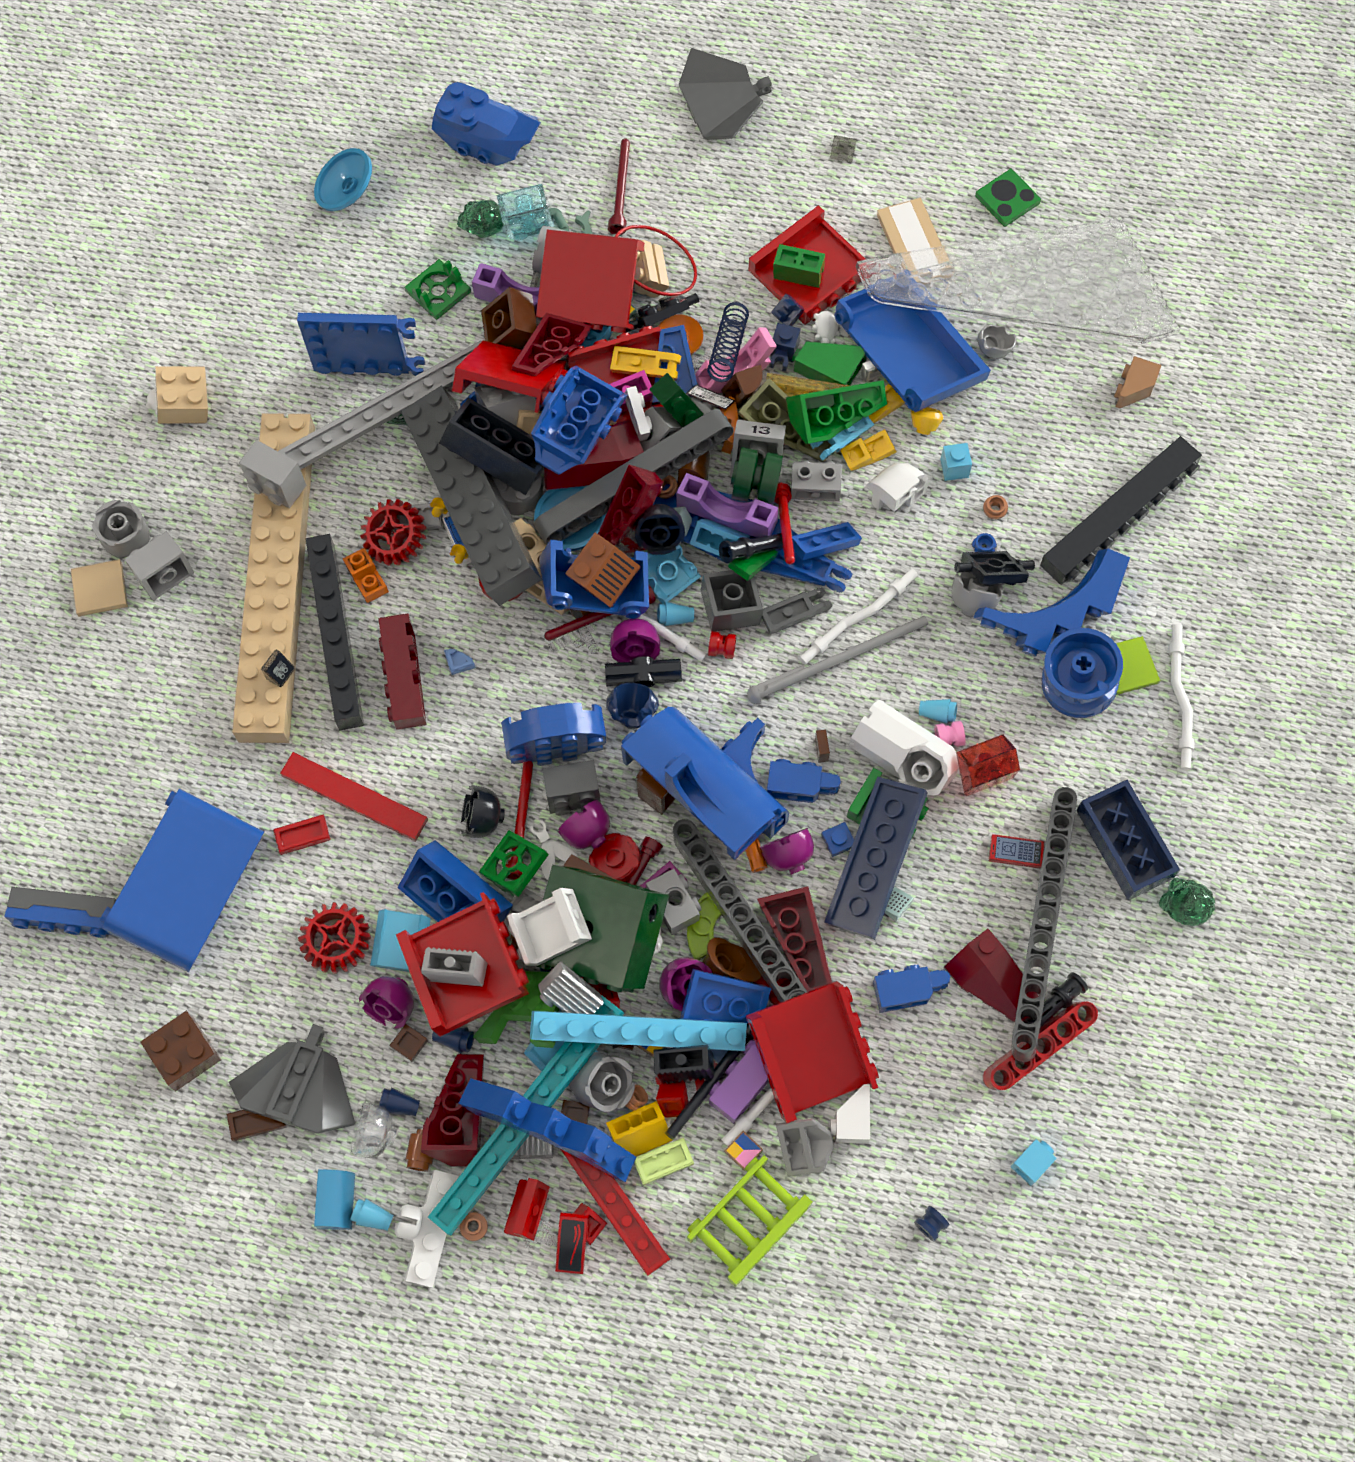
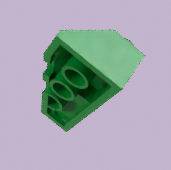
M884 380L786 397L790 423L805 444L832 439L844 429H848L862 418H866L887 405Z

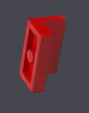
M532 1178L519 1180L504 1233L534 1241L550 1186Z

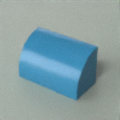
M704 518L697 521L690 545L720 556L719 545L722 541L734 542L741 537L750 539V536Z
M318 1169L314 1226L317 1229L352 1230V1220L350 1219L353 1213L355 1173L342 1170Z

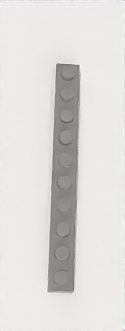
M480 340L278 452L298 462L300 470L401 415V410L442 385L445 390L453 386L455 368L482 341Z

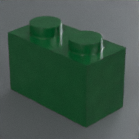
M668 373L649 389L682 427L705 415Z

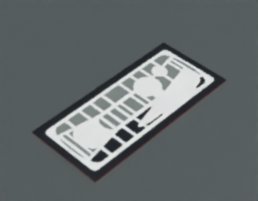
M699 385L693 386L687 392L688 395L725 410L736 401Z

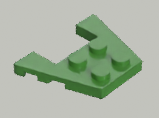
M525 971L529 983L526 984L529 994L494 1010L473 1038L479 1043L496 1044L508 1021L531 1022L532 1011L558 1012L559 1008L556 1005L549 1007L540 998L541 992L538 984L550 972ZM530 1039V1042L535 1047L554 1048L556 1042Z

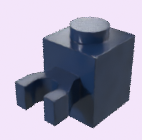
M777 323L773 336V341L777 347L770 355L771 363L769 368H774V364L780 361L783 363L782 371L787 372L788 362L793 363V355L800 343L801 328Z

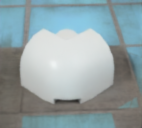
M894 463L882 470L866 487L873 493L871 504L879 509L886 504L895 512L904 503L910 507L927 491L929 479L918 468L909 463Z

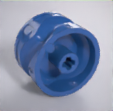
M1090 628L1071 629L1057 636L1046 651L1041 678L1043 694L1049 704L1058 712L1074 718L1092 717L1106 710L1116 697L1123 671V658L1117 644L1106 634Z

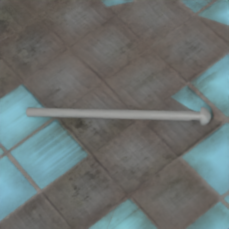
M922 616L861 644L850 646L845 649L846 651L804 668L803 664L756 686H752L747 692L748 700L756 705L761 704V698L928 625V620L925 616Z

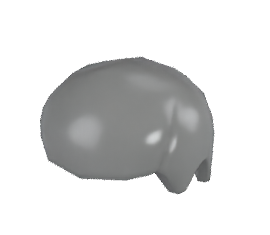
M986 325L977 337L980 350L992 359L1004 358L1016 345V335L1008 334L1006 326Z

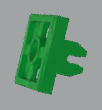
M440 259L404 287L405 292L436 320L471 293V287L462 280L456 266L452 268L451 261L448 260L443 263ZM438 274L448 276L443 282H434L430 277ZM422 283H425L429 287L428 294L425 291L422 293ZM454 283L455 293L450 297L447 294V288ZM435 286H442L445 289L444 293L439 296L432 294L431 291ZM434 299H442L444 302L432 303L431 301H433Z
M508 830L481 867L479 873L493 882L503 892H507L512 897H519L549 854L544 849ZM518 847L515 851L506 854L508 850ZM525 851L531 855V862L528 866L522 863V856ZM512 856H517V864L508 868L506 866L508 859ZM501 860L503 868L497 874V864ZM517 870L522 872L520 878L505 881L510 872Z

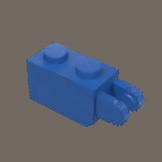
M786 759L770 761L767 792L775 799L813 803L818 799L819 794L835 795L840 789V776L838 774L835 775V773L822 772V766H817L813 762L796 764Z
M917 964L904 968V971L894 973L892 969L878 972V976L874 977L873 986L879 1013L926 1005L933 992L948 987L950 974L945 970L928 972L927 967L920 968Z

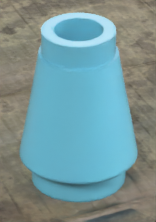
M669 602L658 604L657 622L664 626L694 622V608Z
M951 699L920 701L919 716L945 724L955 722L957 702H951Z
M358 1199L350 1220L356 1222L358 1226L388 1231L394 1215L368 1199L365 1201Z

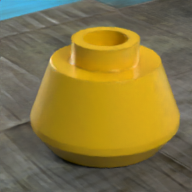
M926 407L918 412L911 410L913 427L917 428V433L930 435L931 431H936L944 418L941 411Z

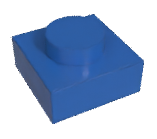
M846 822L821 833L832 857L850 850L854 842Z

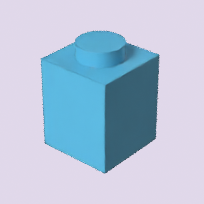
M968 443L943 446L940 461L944 480L969 478L972 461Z
M1035 1139L1011 1165V1168L1032 1186L1057 1158L1053 1155L1054 1150L1046 1142H1039Z

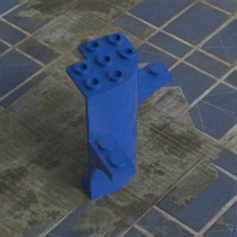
M668 706L654 716L651 714L646 716L640 724L641 727L635 733L630 732L621 742L623 763L628 766L635 760L727 847V854L734 860L762 833L771 839L788 823L789 811L758 784L752 771L751 756L753 749L760 737L765 733V723L759 718L752 723L750 721L741 728V734L735 740L732 738L728 740L720 749L676 707Z

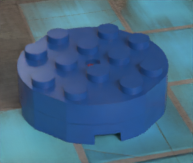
M562 703L522 711L521 720L512 723L511 717H508L501 722L506 757L508 760H511V764L532 761L537 762L538 766L552 764V759L562 758L563 762L574 761L578 759L577 755L603 750V745L606 744L602 707L596 704H592V711L582 710L581 703Z

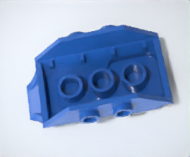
M455 82L446 88L436 105L432 120V130L460 155H468L478 159L481 163H490L498 166L515 160L521 147L531 142L541 122L537 120L538 117L490 99L483 90L464 83Z
M578 366L571 367L565 376H559L554 385L556 390L554 393L549 392L542 404L545 407L531 432L535 442V461L558 475L573 466L584 464L599 439L602 438L604 440L611 429L610 422L617 421L622 412L620 407L628 396Z

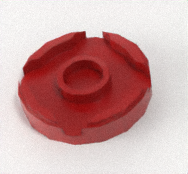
M620 833L605 835L606 842L597 849H593L589 856V864L616 880L626 882L635 875L640 867V848L627 835H621Z

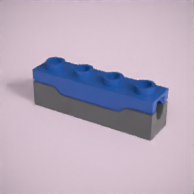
M11 886L4 917L12 923L13 927L20 929L38 926L39 930L54 932V929H64L65 933L71 935H80L81 931L90 932V935L93 937L106 938V934H112L102 930L104 923L100 921V918L107 906L113 907L116 899Z

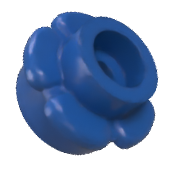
M982 533L973 540L972 547L975 548L974 552L995 551L997 543L991 534Z

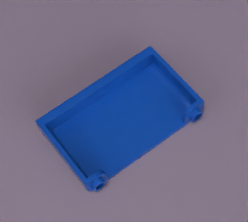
M907 272L839 299L834 314L836 322L864 350L865 355L912 411L918 412L988 379L991 371L990 368Z
M179 788L177 793L172 791L167 798L165 805L169 806L113 907L107 906L100 921L104 923L102 930L189 973L259 844L264 831Z

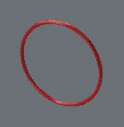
M646 225L627 226L616 233L614 237H619L626 230L637 228L660 233L675 242L686 253L693 266V281L687 289L680 292L668 293L657 291L634 279L635 284L649 292L663 296H679L689 292L694 287L697 280L696 264L688 250L677 239L662 230Z

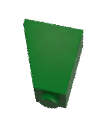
M805 342L802 349L798 348L792 358L794 372L828 389L851 386L862 368V363H865L867 360V356L860 346Z

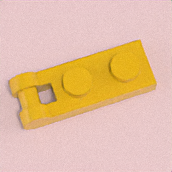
M614 346L610 370L615 373L631 375L644 370L647 377L662 378L668 373L676 381L678 377L676 369L677 365L680 364L681 356L675 353ZM661 362L668 363L667 369L661 368Z

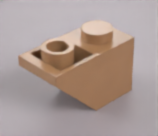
M1134 356L1131 365L1126 364L1121 378L1125 379L1124 384L1119 383L1114 397L1118 398L1116 407L1123 408L1150 397L1162 365Z

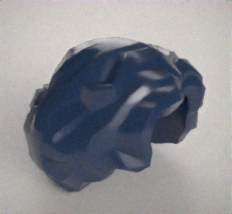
M638 683L620 684L606 698V708L611 714L612 719L620 722L628 729L640 728L643 719L650 714L653 716L659 707L658 698L647 686Z

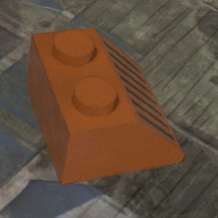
M594 533L565 574L574 583L612 608L640 569V566L616 546L597 533Z

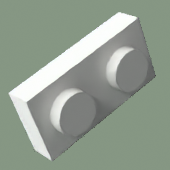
M636 386L626 388L625 394L628 396L625 402L639 441L647 440L652 430V424L649 416H645L643 411L645 407L643 395L638 393Z

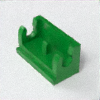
M779 244L773 263L774 279L819 288L821 273L824 272L825 254Z

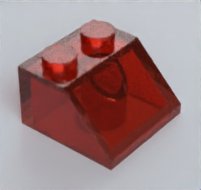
M1004 734L956 752L965 796L1013 779L1020 771L1017 750Z

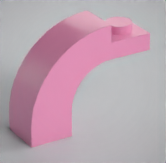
M766 327L758 328L746 345L739 350L734 374L760 364L763 371L771 363L769 356L777 346ZM706 360L695 374L696 381L703 388L716 393H722L721 389L727 382H717L708 375L709 360ZM717 362L714 363L720 369H730L729 366H723ZM711 365L714 372L719 375L725 376L731 373V371H719ZM711 371L712 375L715 376L716 378L724 379V378H722V377H718L717 375L713 374V372Z

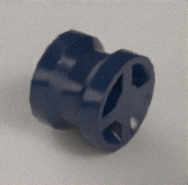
M930 1205L925 1210V1215L922 1218H917L914 1222L916 1227L933 1242L939 1237L938 1233L941 1230H946L950 1225L944 1216Z

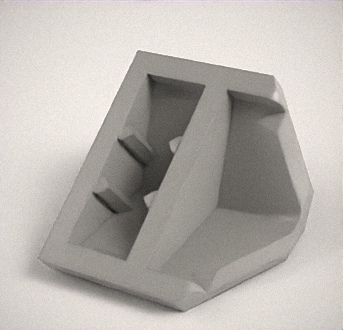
M813 1118L792 1121L790 1123H777L776 1128L787 1176L824 1172L834 1148L831 1131Z

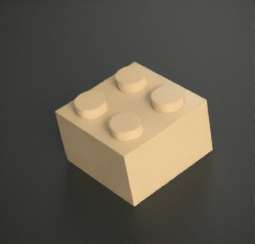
M155 366L158 424L207 423L208 402L205 367Z

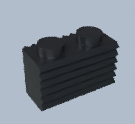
M708 1045L655 1049L653 1051L654 1073L662 1084L665 1082L669 1084L671 1081L673 1083L676 1081L680 1083L682 1080L684 1082L687 1080L691 1082L692 1080L697 1081V1079L701 1081L703 1078L705 1080L708 1078L712 1080L714 1078V1058Z

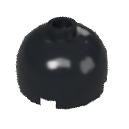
M665 504L650 506L635 523V539L640 548L642 546L652 555L672 553L680 542L682 544L685 537V526L681 515L674 508Z
M471 785L468 789L472 790L471 795H465L462 807L461 823L464 820L467 822L466 830H461V834L463 837L482 838L491 835L496 830L498 823H503L505 809L500 808V800L492 790Z

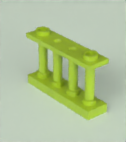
M765 1155L760 1160L755 1157L745 1167L747 1173L702 1221L697 1218L687 1229L690 1233L687 1236V1240L690 1243L698 1237L729 1267L727 1270L731 1274L727 1280L734 1287L745 1278L813 1203L805 1194L799 1199L797 1196L793 1197L763 1168L768 1161ZM754 1176L786 1205L785 1209L788 1212L781 1220L778 1217L774 1218L744 1189ZM735 1196L767 1226L766 1229L769 1233L762 1240L759 1237L755 1238L725 1209ZM716 1217L748 1246L747 1250L750 1253L743 1261L740 1258L736 1259L705 1229Z

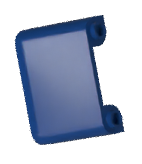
M550 540L539 557L540 573L547 604L552 606L553 609H573L624 615L629 619H636L649 608L648 552H634V557L631 559L640 566V569L612 608L574 583L565 574L578 555L571 554V548L563 550V541Z

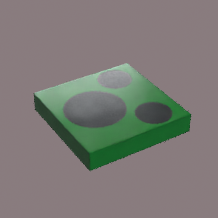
M1012 168L975 193V197L1004 227L1029 212L1041 202V198Z

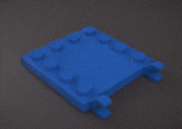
M298 312L297 323L314 371L322 374L342 372L348 375L354 372L366 373L368 375L389 373L393 376L409 374V371L416 376L424 372L423 368H416L418 365H425L424 357L408 358L402 336L406 339L415 338L414 330H407L408 327H416L414 318L398 319L397 315Z

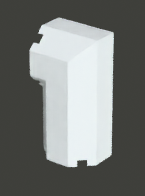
M878 700L869 709L872 715L864 716L851 737L850 741L852 742L849 744V747L899 778L898 781L900 783L925 789L928 792L927 795H939L953 781L963 764L955 749L881 700Z

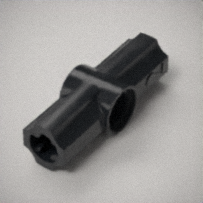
M637 657L631 662L605 663L606 687L619 686L623 683H638L650 688L655 683L682 682L681 660H653L651 657Z

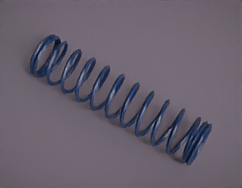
M739 302L729 303L724 308L711 359L709 360L708 375L717 382H727L734 374L743 334L745 333L746 323L749 318L748 308ZM734 305L740 306L746 311V313L740 309L728 308ZM733 310L740 311L744 314L745 319L738 314H726ZM737 316L740 317L743 321L740 322L734 319H729L728 317ZM727 327L737 328L739 331H732ZM726 332H732L737 336H729ZM724 338L734 339L736 342H730ZM724 343L731 344V345H733L734 347H731V348H730V347H726V346L723 345V344H724ZM721 349H728L733 353H727L722 351ZM720 355H727L730 359L723 358ZM717 362L720 365L729 366L730 369H720L714 363ZM711 365L719 371H731V373L725 376L719 375L714 372ZM711 371L713 372V374L717 375L718 377H722V378H724V379L716 378L715 376L712 375Z

